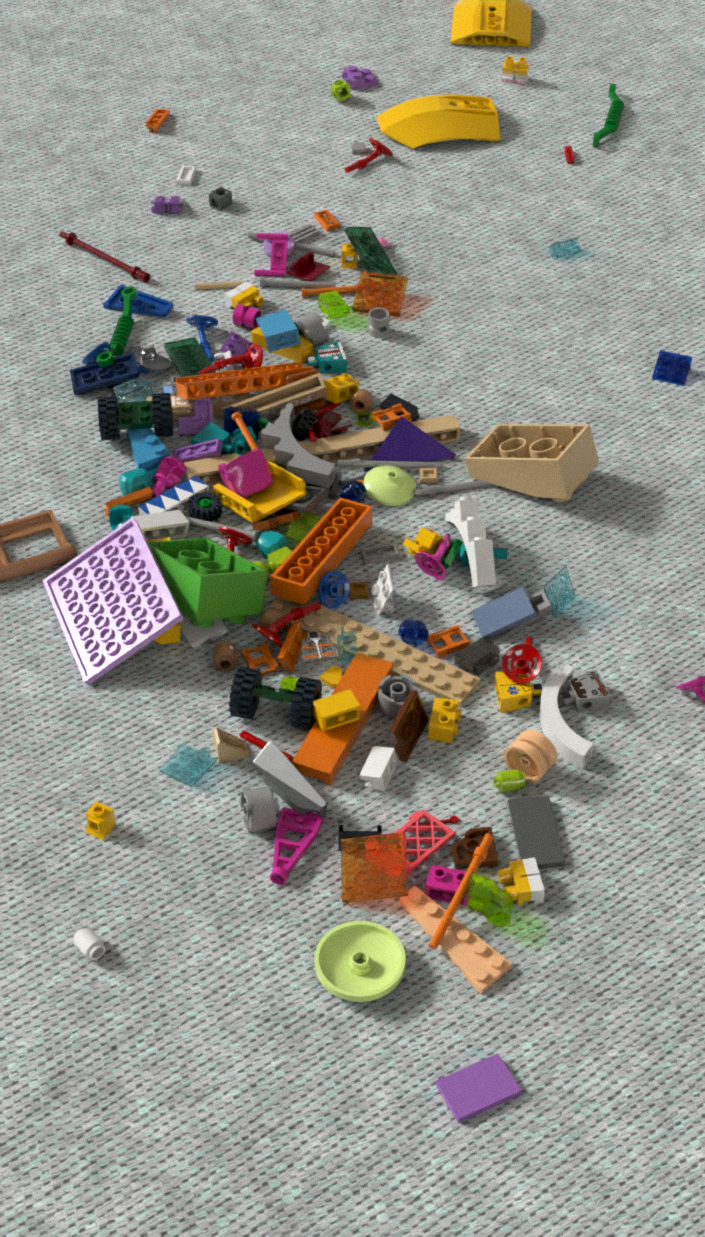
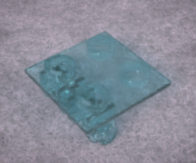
M566 566L544 586L545 594L552 607V611L549 612L552 613L553 618H556L576 598Z
M183 743L159 768V771L193 787L217 760L210 757L211 750L208 747L201 748L198 751Z

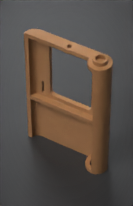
M52 509L0 524V583L70 562L77 556L75 546H71L67 542ZM48 530L53 532L60 547L59 549L11 563L4 547L5 543Z

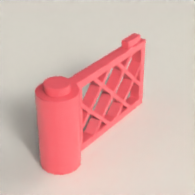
M417 810L409 817L410 821L381 844L370 845L365 851L366 861L398 885L405 882L413 870L455 837V832L425 810L421 812ZM424 818L430 822L431 826H418V822ZM406 832H416V837H404V834ZM419 832H431V837H419ZM434 832H444L446 835L444 837H434ZM392 843H401L402 849H392L390 845ZM404 843H417V849H404ZM419 843H432V847L420 849ZM405 855H417V859L411 863L405 858Z

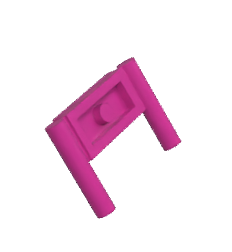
M257 233L258 240H272L270 270H255L254 275L286 277L288 234Z

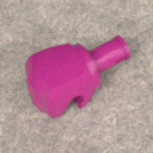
M168 456L162 460L154 477L157 483L152 488L153 493L151 497L155 498L161 495L165 488L172 489L173 486H176L182 480L181 477L186 471V466L181 459Z

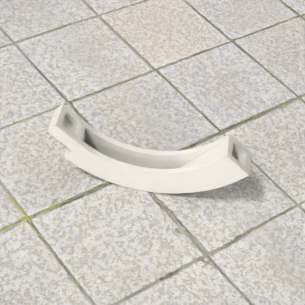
M566 665L556 676L550 674L543 686L540 702V723L545 736L555 746L556 751L570 763L583 769L592 756L593 743L576 734L565 723L558 708L560 693L566 690L568 681L573 678L574 667Z

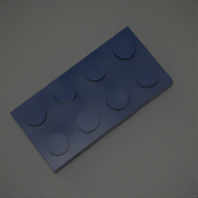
M134 352L114 357V362L109 366L101 367L96 362L70 370L75 395L140 378Z

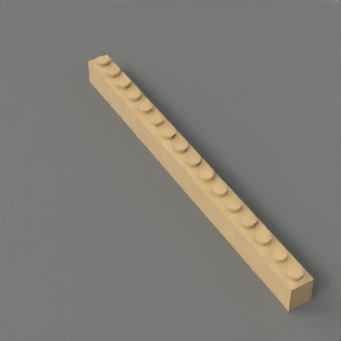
M454 414L411 422L439 443L460 440V425ZM382 427L318 438L316 442L307 440L298 443L310 454L333 463L338 462V460L375 455L393 428L383 431ZM260 449L265 459L287 470V465L276 463L273 449ZM252 450L245 451L244 454L250 453ZM234 453L184 462L186 466V479L197 476L207 485L222 483L224 481L218 470V465L223 463L227 465L242 455Z

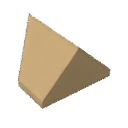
M217 727L213 730L212 738L219 763L250 757L246 741Z

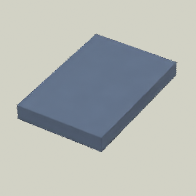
M523 587L471 611L484 641L537 617Z

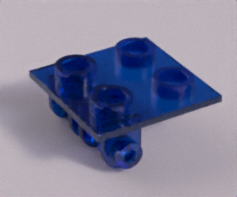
M660 350L652 379L684 386L688 372L691 370L693 357Z
M232 406L224 409V430L231 437H233V431L239 429L236 421H233L231 416L235 412H241L245 425L253 429L258 440L261 412H258L257 409H249L247 411V408L243 411L242 407L239 409Z

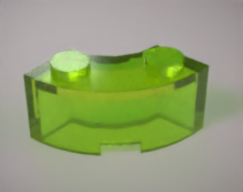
M338 290L319 294L317 301L322 313L327 314L328 317L326 319L347 317L350 314L349 305H346Z
M302 512L298 520L291 521L285 537L300 543L323 516Z
M472 873L467 908L483 914L488 924H494L497 927H510L514 906L510 893L507 889L503 891L498 887L497 882L493 879Z

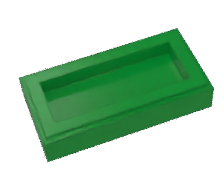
M456 539L450 545L449 550L445 552L441 559V564L445 570L451 565L463 544L459 539Z

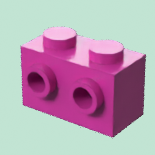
M431 865L425 885V894L433 900L451 903L467 871ZM474 877L460 905H469L474 885Z

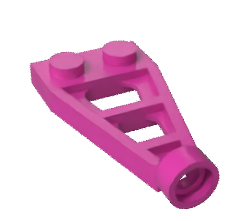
M282 807L278 822L276 823L274 861L270 874V880L273 883L281 885L286 883L289 873L317 838L323 823V818H320V815L309 812L306 815H300L293 809ZM287 830L305 834L300 842L285 839ZM282 848L294 850L295 853L292 858L280 856Z

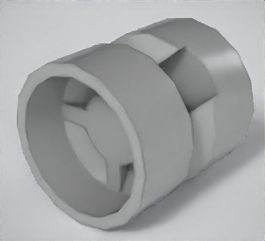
M384 308L370 310L368 314L369 335L375 338L387 336L389 334L388 310Z

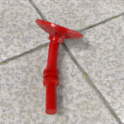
M369 138L371 145L375 148L373 150L374 153L365 159L356 161L355 164L345 167V172L349 173L356 169H362L378 156H381V154L393 156V152L379 141Z
M253 344L247 349L245 354L227 359L222 358L218 362L216 361L215 364L199 371L198 374L202 375L216 370L220 371L224 367L226 368L227 365L242 362V369H245V367H261L263 361L262 347L258 344ZM254 348H255L256 351H257L256 354H255L254 352H252V350H253Z
M222 526L218 527L219 533L227 539V549L234 552V546L236 547L237 544L252 543V539L237 530Z
M315 603L304 608L298 607L268 627L258 624H252V627L282 648L283 643L276 635L279 632L278 629L292 620H299L307 614L320 610L321 605L320 603Z
M527 637L525 644H517L508 649L503 657V671L513 682H530L541 671L542 659L539 652L532 647V637ZM522 650L521 655L517 656L515 652ZM534 657H536V659H537V668H536V670H533V669H534V666H535V662H534V659H533ZM509 658L512 659V660H511V669H512L511 672H510L509 669H508V661H509ZM515 661H516V666L518 667V668H516V669L514 668V662H515ZM527 673H529V675H530V676L527 677V678H517V677H516L518 674H527Z

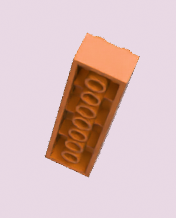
M339 498L270 576L271 595L305 605L318 590L321 578L326 573L336 569L372 526V506Z

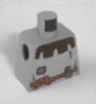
M592 670L570 679L567 692L560 693L562 705L573 703L577 712L610 708L611 695L597 670Z

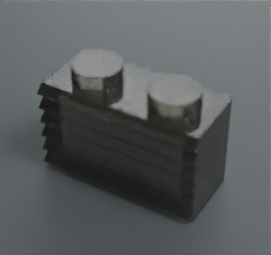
M483 636L456 653L454 665L474 676L480 675L490 665L494 666L497 664L500 648L496 644L494 645L486 636Z

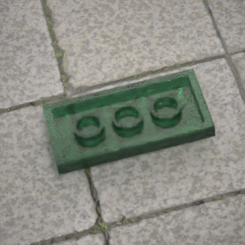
M346 227L344 232L371 278H395L398 273L372 228Z
M195 337L164 343V349L180 377L199 375V371L212 365Z

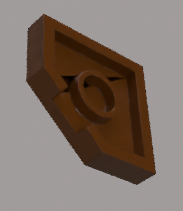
M492 827L470 828L465 833V837L453 845L452 856L455 869L469 868L474 858L473 853L476 847L480 846L486 834L493 836ZM493 838L487 850L488 855L479 867L498 866V857Z

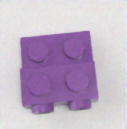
M349 66L342 71L343 79L346 80V83H349L352 90L378 86V81L370 69L359 70L357 66Z

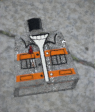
M312 631L308 633L307 638L301 640L302 674L326 671L332 666L339 667V654L328 635L319 636L318 632Z

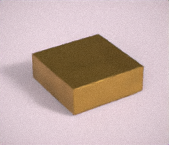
M368 582L349 583L350 600L369 599Z

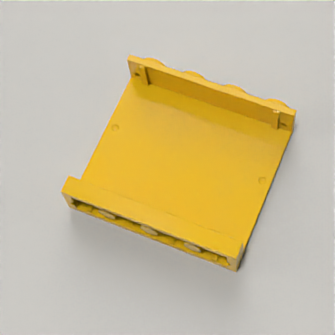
M266 459L269 468L276 475L271 486L246 498L239 496L219 483L214 485L213 489L216 496L220 497L222 505L251 523H255L306 496L305 481Z

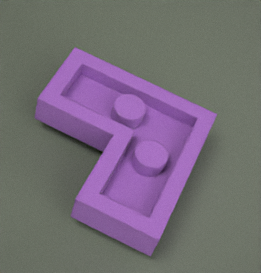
M211 398L194 400L195 416L178 418L180 436L198 434L210 422L213 423Z

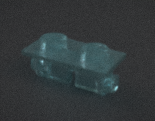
M579 237L568 238L562 242H554L551 244L548 254L551 253L552 258L558 259L566 256L567 253L568 255L578 253L581 250V246L577 245Z
M344 627L341 629V635H337V646H341L337 651V660H341V667H343V663H351L357 653V635L353 631L344 632Z

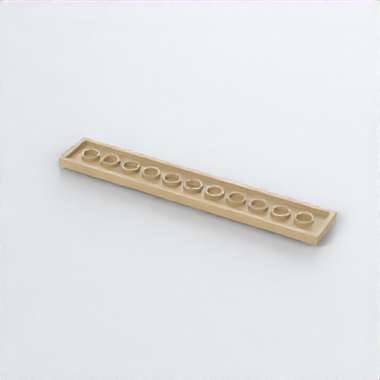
M278 597L267 609L278 608L287 615L295 608H304L317 602L309 599L303 605ZM321 605L320 610L288 623L290 627L293 622H300V629L303 633H307L309 636L310 632L316 631L318 637H321L320 640H324L320 642L325 644L331 643V647L352 657L359 652L392 662L393 676H400V674L408 675L416 681L418 688L439 698L459 700L458 707H461L481 681V678L323 605Z

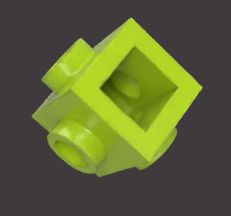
M339 79L330 85L332 97L336 98L339 102L352 96L348 82L346 83L344 80Z

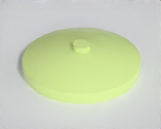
M369 921L347 922L331 929L319 941L315 951V971L320 983L333 995L354 1002L372 1001L390 993L402 980L406 966L405 950L399 938L391 930L380 924Z

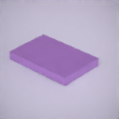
M495 1054L435 1081V1086L458 1123L518 1097L522 1092L499 1054Z

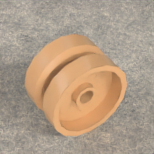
M531 729L524 730L504 751L506 766L509 770L518 769V771H523L525 781L528 783L538 782L554 765L558 756L552 742L544 734Z

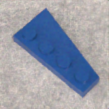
M120 285L103 304L104 308L123 311L124 300L121 291L127 288V286ZM138 290V296L132 300V313L165 318L174 308L172 302Z

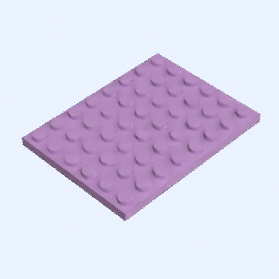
M134 517L43 580L84 682L88 685L184 619L142 529Z

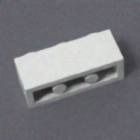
M180 510L131 516V518L134 517L138 521L147 541L170 537V539L183 538L187 535L190 523Z

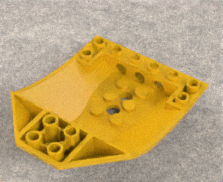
M460 0L454 4L451 44L530 47L532 6L524 0Z
M460 94L422 96L396 105L377 116L381 133L412 149L430 143L457 139L500 142L498 113L492 99L489 97Z

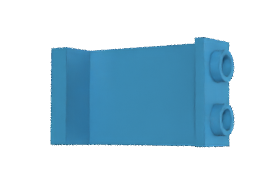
M287 310L256 317L257 327H260L265 337L268 352L301 344L298 329Z

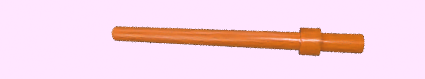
M486 834L480 846L476 847L473 853L474 858L429 943L430 948L437 950L481 862L485 861L488 855L487 850L494 838L492 835Z

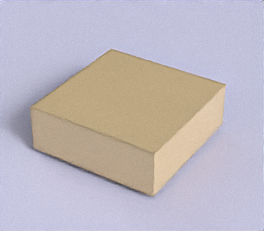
M419 468L420 484L438 483L437 468Z

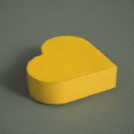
M332 666L321 674L319 678L322 683L335 689L343 676V670L338 666Z

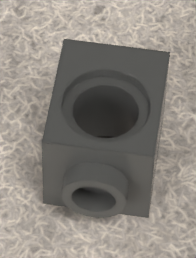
M219 187L209 194V206L222 211L232 204V191Z

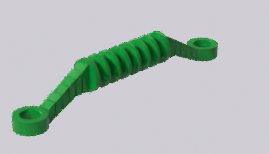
M610 83L608 97L612 101L604 128L594 133L593 147H599L600 139L618 130L625 106L615 93L616 84Z
M133 286L121 291L124 300L123 313L118 319L108 350L97 356V362L101 367L111 365L114 362L113 356H120L124 353L134 325L132 300L138 296L137 289Z

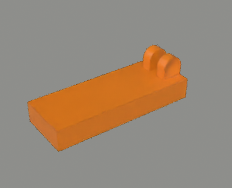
M156 109L146 121V127L149 128V132H153L154 128V132L158 133L161 126L169 118L170 110Z
M149 486L106 502L107 508L104 509V512L109 518L110 509L114 506L121 504L129 505L130 507L151 500L153 492Z
M293 622L292 626L287 628L288 635L277 657L285 672L293 671L308 637L307 633L301 631L300 622Z

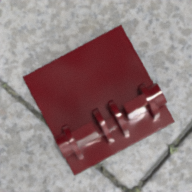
M308 252L294 263H291L290 271L287 274L311 282L331 268V266L314 261V254Z
M323 419L313 424V430L317 438L331 436L332 433L337 435L346 432L348 427L353 425L350 424L332 429L329 420Z

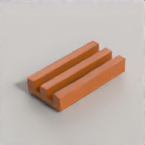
M327 209L314 213V218L326 232L329 229L335 230L336 227L337 229L340 228V223Z

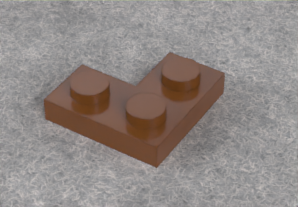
M299 511L264 519L253 523L252 526L254 530H261V533L279 528V524L282 523L285 526L295 524V520L301 518Z

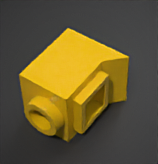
M351 243L342 244L341 268L357 269L358 245Z
M96 801L86 812L88 826L85 832L103 840L116 825L114 809Z

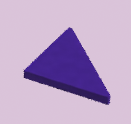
M401 416L370 461L431 462L454 458L456 454ZM365 468L363 471L369 472L373 468Z

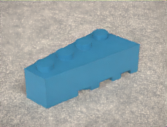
M151 428L126 430L136 469L143 468L149 471L156 466L159 467L162 460L170 456V452Z

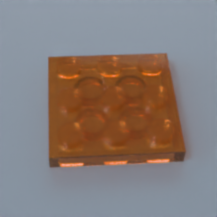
M361 272L352 311L369 313L374 308H384L388 310L389 316L400 317L408 277Z
M404 832L341 839L343 903L408 896L406 834Z

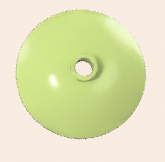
M385 465L371 469L364 477L363 487L366 494L374 501L387 506H399L409 502L414 497L416 482L405 470L396 466Z

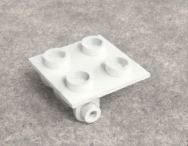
M387 564L384 571H381L379 580L373 585L371 591L374 596V608H376L377 616H380L381 612L390 615L395 610L392 598L394 588L389 564Z

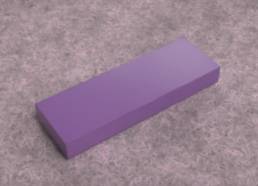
M219 438L174 449L173 457L181 459L184 463L220 456L223 442Z

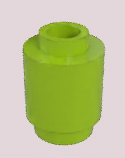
M518 769L497 771L496 776L493 777L495 789L498 788L499 792L520 790V788L525 787L524 772L518 771Z

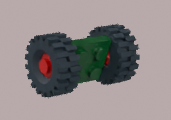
M170 393L152 394V401L118 403L117 396L98 397L99 431L102 441L119 440L120 430L153 428V423L154 433L157 437L173 436V411Z
M238 667L235 672V678L233 677V685H231L229 697V712L231 716L253 719L258 708L259 698L292 703L290 708L291 726L311 730L316 722L313 716V701L322 698L321 680L300 677L298 682H296L294 691L279 688V692L275 691L276 688L261 684V670Z

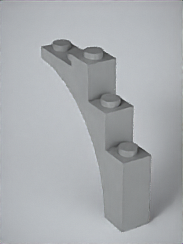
M287 403L286 407L281 410L278 420H275L274 424L268 423L265 429H262L260 434L262 447L273 449L276 463L287 465V471L302 478L305 483L329 489L335 479V464L310 454L295 440L291 432V425L295 418L294 404Z

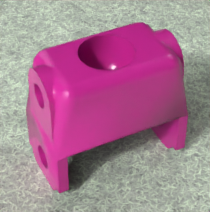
M255 448L252 452L237 457L227 465L225 463L218 465V470L228 489L243 498L273 484L266 459L260 448Z

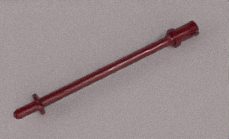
M63 231L59 233L60 237L66 239L65 241L69 246L75 244L129 272L130 276L134 279L138 278L144 283L150 280V274L142 271L140 267H131L77 239L75 233L70 232L67 234Z

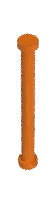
M377 282L369 285L318 289L301 288L302 298L310 295L361 291L378 292Z
M241 412L233 413L231 418L233 421H236L251 450L258 448L242 419ZM268 466L272 480H274L276 478V475L274 472L271 471V469Z

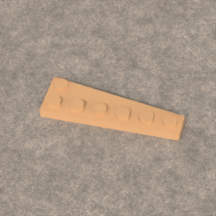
M414 886L399 898V903L421 925L422 929L433 938L446 910ZM455 917L452 918L438 947L450 957L451 962L458 966L466 979L482 994L512 968V963Z

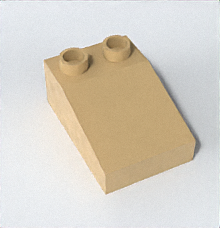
M497 424L465 458L469 475L472 478L485 480L488 483L534 497L552 498L553 502L560 503L572 498L575 489L588 479V474L598 464L599 459L590 424Z

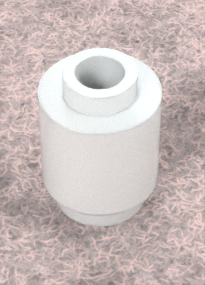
M82 928L76 932L73 943L86 958L97 960L103 956L106 950L104 942L90 928Z

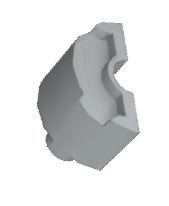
M543 590L534 593L530 598V603L537 617L520 624V626L530 625L533 627L547 620L546 615L549 611H552V607Z

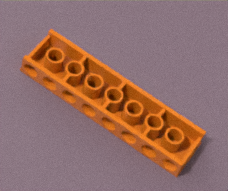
M293 362L176 378V395L189 401L276 389L286 385V377L288 375L313 370V367H304L302 362Z
M359 652L355 654L332 695L351 689L360 704V720L326 731H322L316 721L292 760V764L301 774L325 781L327 785L331 786L378 703V685L380 681L388 675L393 677L392 662Z

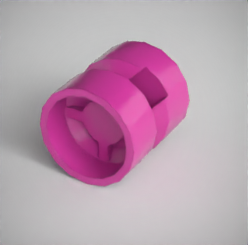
M238 304L233 312V324L242 327L245 325L247 328L256 329V317H260L262 314L258 308H248V306Z

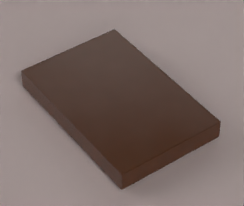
M410 690L388 731L399 760L402 762L408 761L429 721L417 690Z

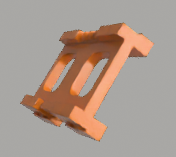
M401 403L391 406L392 409L388 408L384 411L372 412V420L377 421L382 426L383 431L393 428L401 416L412 422L411 413H408ZM401 412L404 413V415H401V416H396V415H395V414H398V413H401ZM384 416H385V417L387 416V417L389 418L388 420H385V421H381V420H380V419H382Z
M459 625L450 627L448 631L445 630L439 632V634L435 632L426 635V642L436 652L437 658L447 656L452 652L458 651V649L461 651L470 648V640L465 637ZM460 634L463 640L454 642L450 636ZM443 640L446 646L436 648L433 642Z
M266 641L262 642V646L249 650L240 649L248 668L257 669L256 666L268 664L270 669L261 671L262 675L278 672V663L275 658H272ZM261 651L263 656L253 659L250 653Z

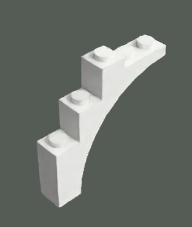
M471 496L460 497V500L455 502V509H451V512L445 514V519L452 522L462 536L469 559L472 586L485 587L496 585L492 539H486L485 519H479L477 499H471Z

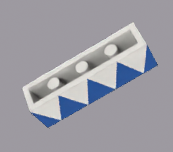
M194 476L139 506V515L180 510L183 514L189 510V500H192L191 497H196L197 493L202 495V492L207 494L209 486L200 478Z

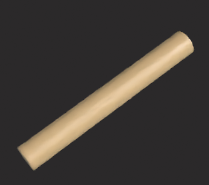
M242 281L195 283V289L236 288L242 284Z

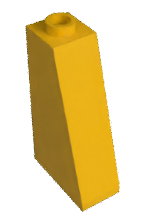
M260 327L252 330L251 342L268 350ZM299 335L301 344L272 352L303 363L307 361V357L314 356V347L311 342Z

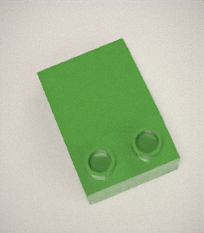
M207 537L148 542L180 611L191 617V624L198 627H211L214 625V619H224V621L229 623L242 624L246 622L247 616L262 614L267 570Z

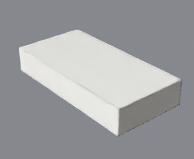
M182 165L176 184L191 186L197 167Z

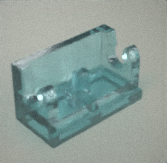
M143 376L113 388L118 403L146 401L147 397H152L153 394L150 380Z

